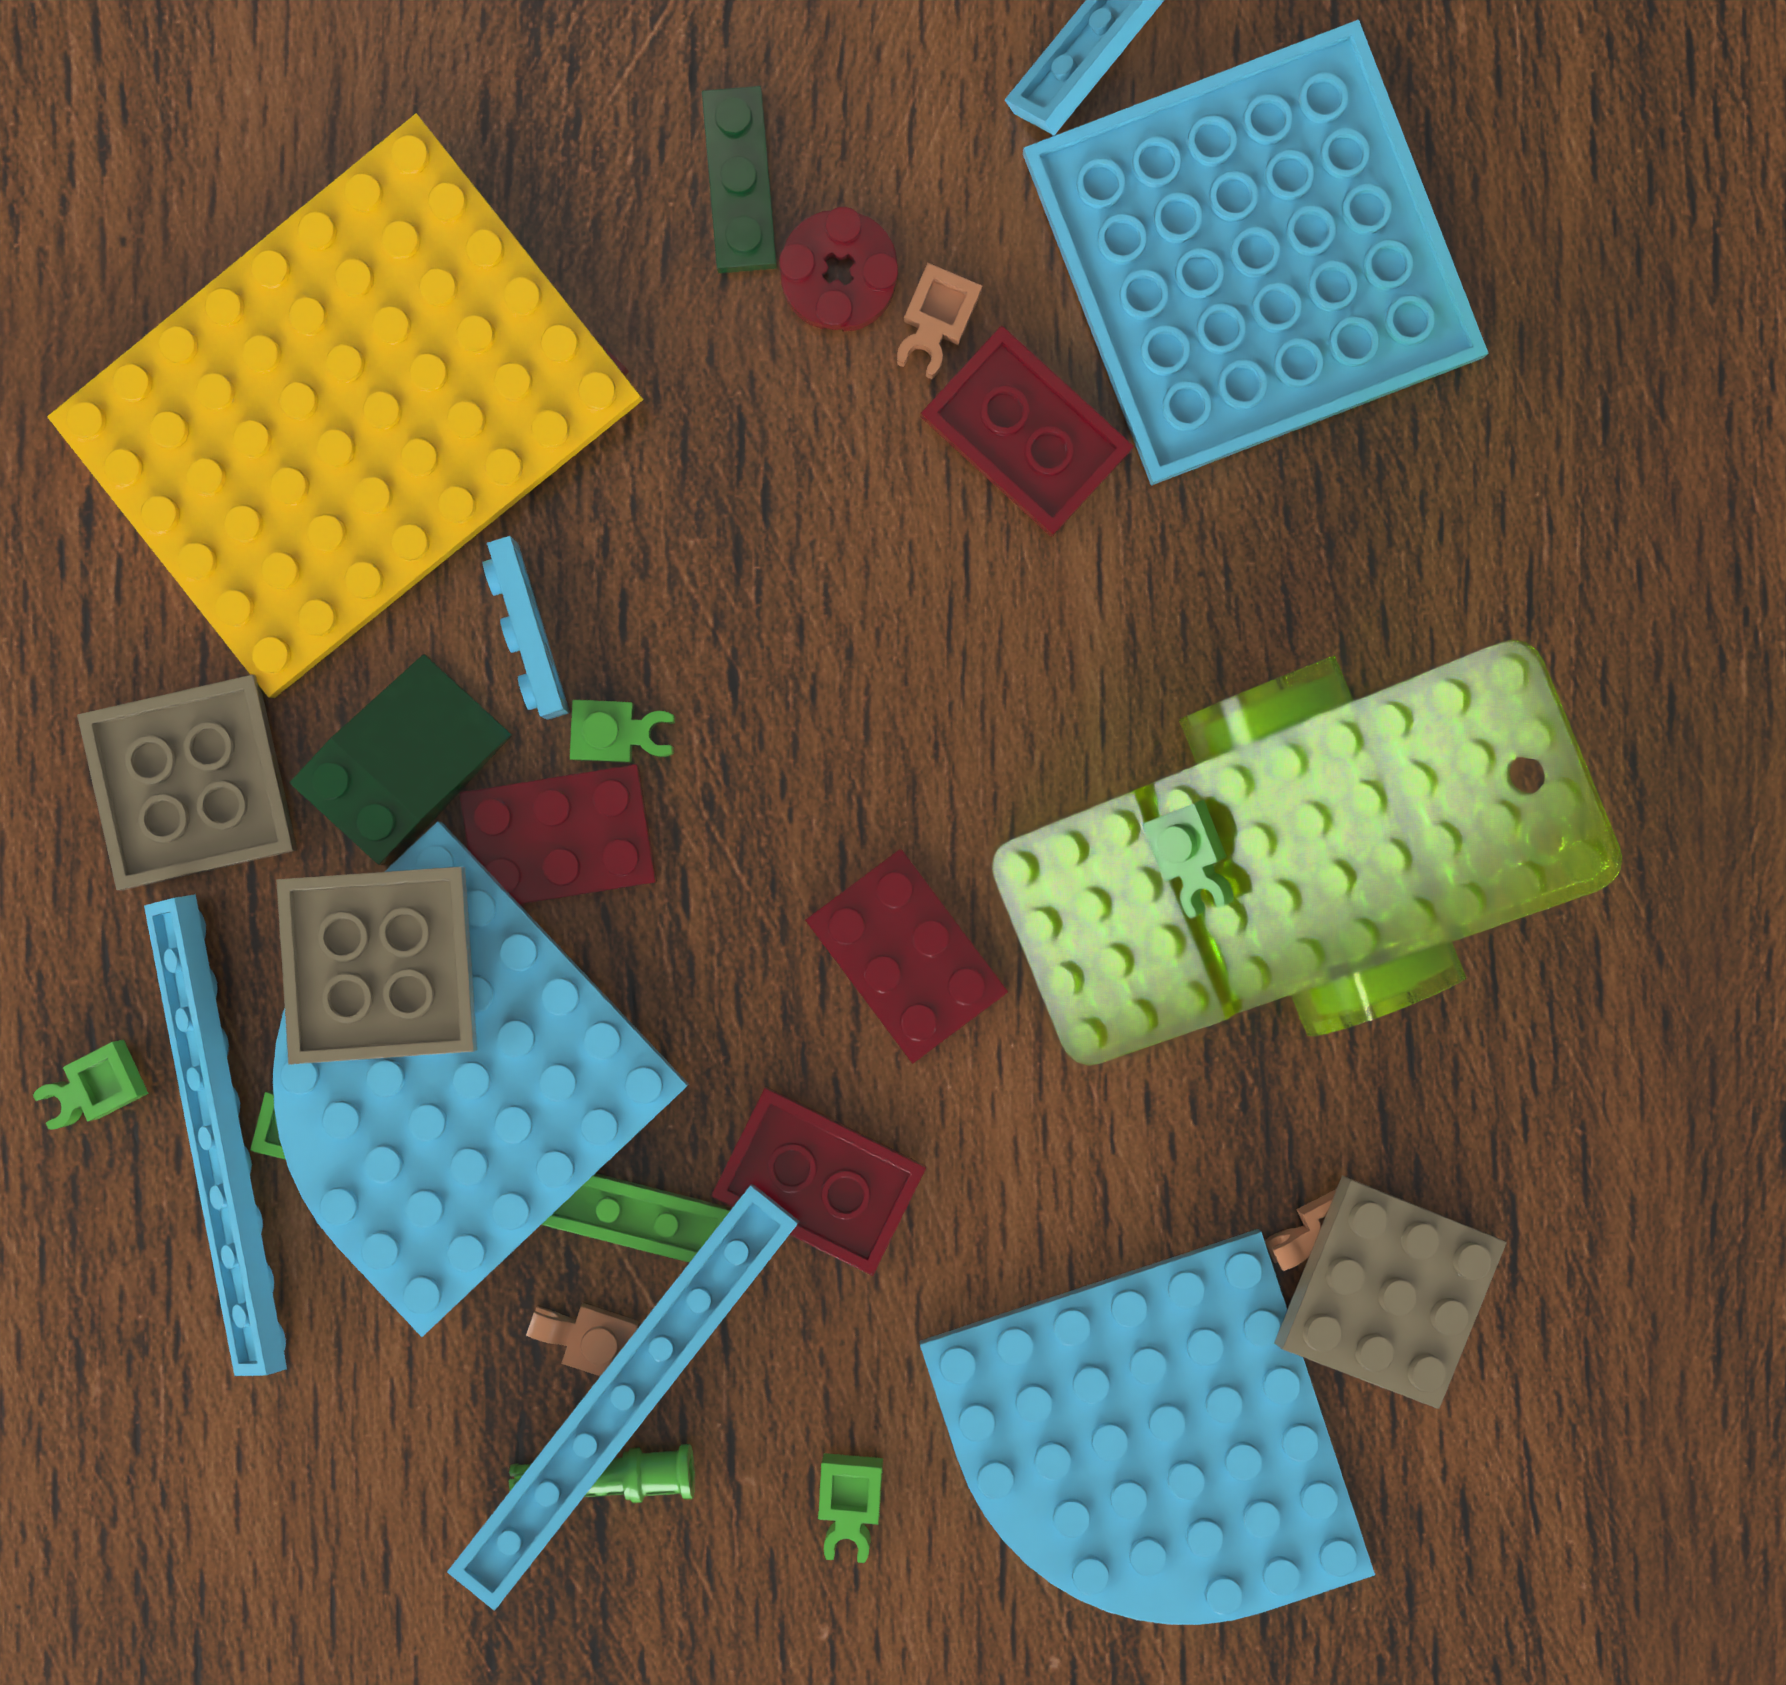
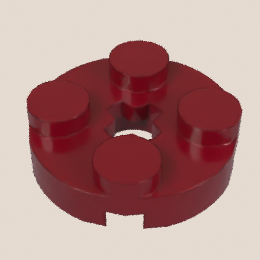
M837 207L831 211H822L802 221L787 238L779 258L782 290L789 306L804 322L823 329V327L831 330L842 329L844 332L856 331L870 325L890 305L898 280L896 250L886 231L868 216L858 214L849 207ZM833 257L840 261L846 258L850 259L854 263L849 269L853 280L846 285L839 279L833 280L829 284L823 277L829 270L826 262Z

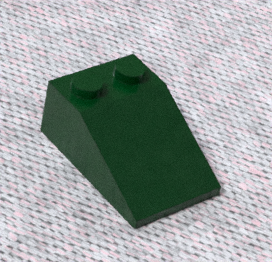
M423 654L336 732L289 783L378 865L391 866L508 741L512 734L427 655Z

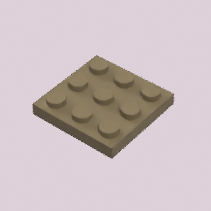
M248 675L77 714L116 890H127L298 850L262 689L257 683L256 675Z
M465 867L276 879L288 1064L477 1051Z
M1342 1175L1274 1344L1285 1351L1439 1409L1507 1242Z

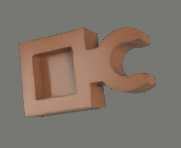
M927 263L904 316V322L918 328L916 334L906 337L900 344L897 352V365L904 367L912 351L917 349L925 350L931 357V362L926 370V377L933 379L939 373L942 366L943 353L940 346L942 339L959 345L983 286Z

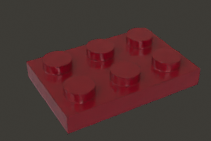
M1002 325L920 413V417L1051 537L1055 535L1134 448L1125 437Z
M637 764L459 792L468 850L519 904L657 883L640 770Z
M901 848L805 920L912 1064L1008 993Z
M765 1086L711 1196L734 1207L749 1186L753 1184L800 1221L790 1233L791 1236L873 1276L926 1170V1165Z

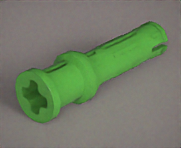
M681 1444L678 1451L643 1453L640 1447L630 1448L629 1451H624L623 1458H614L584 1497L624 1495L625 1499L631 1500L632 1503H642L645 1496L681 1494L684 1500L693 1499L695 1493V1467L691 1444ZM515 1463L510 1465L509 1474L514 1476L515 1479H509V1492L531 1464L519 1465Z

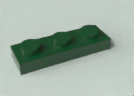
M761 86L703 90L702 101L718 274L777 269Z

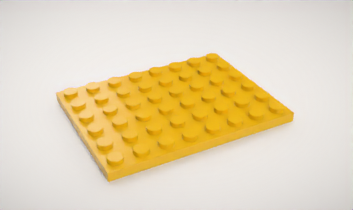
M415 113L47 417L249 674L256 675L257 683L267 697L276 698L644 399L424 121Z

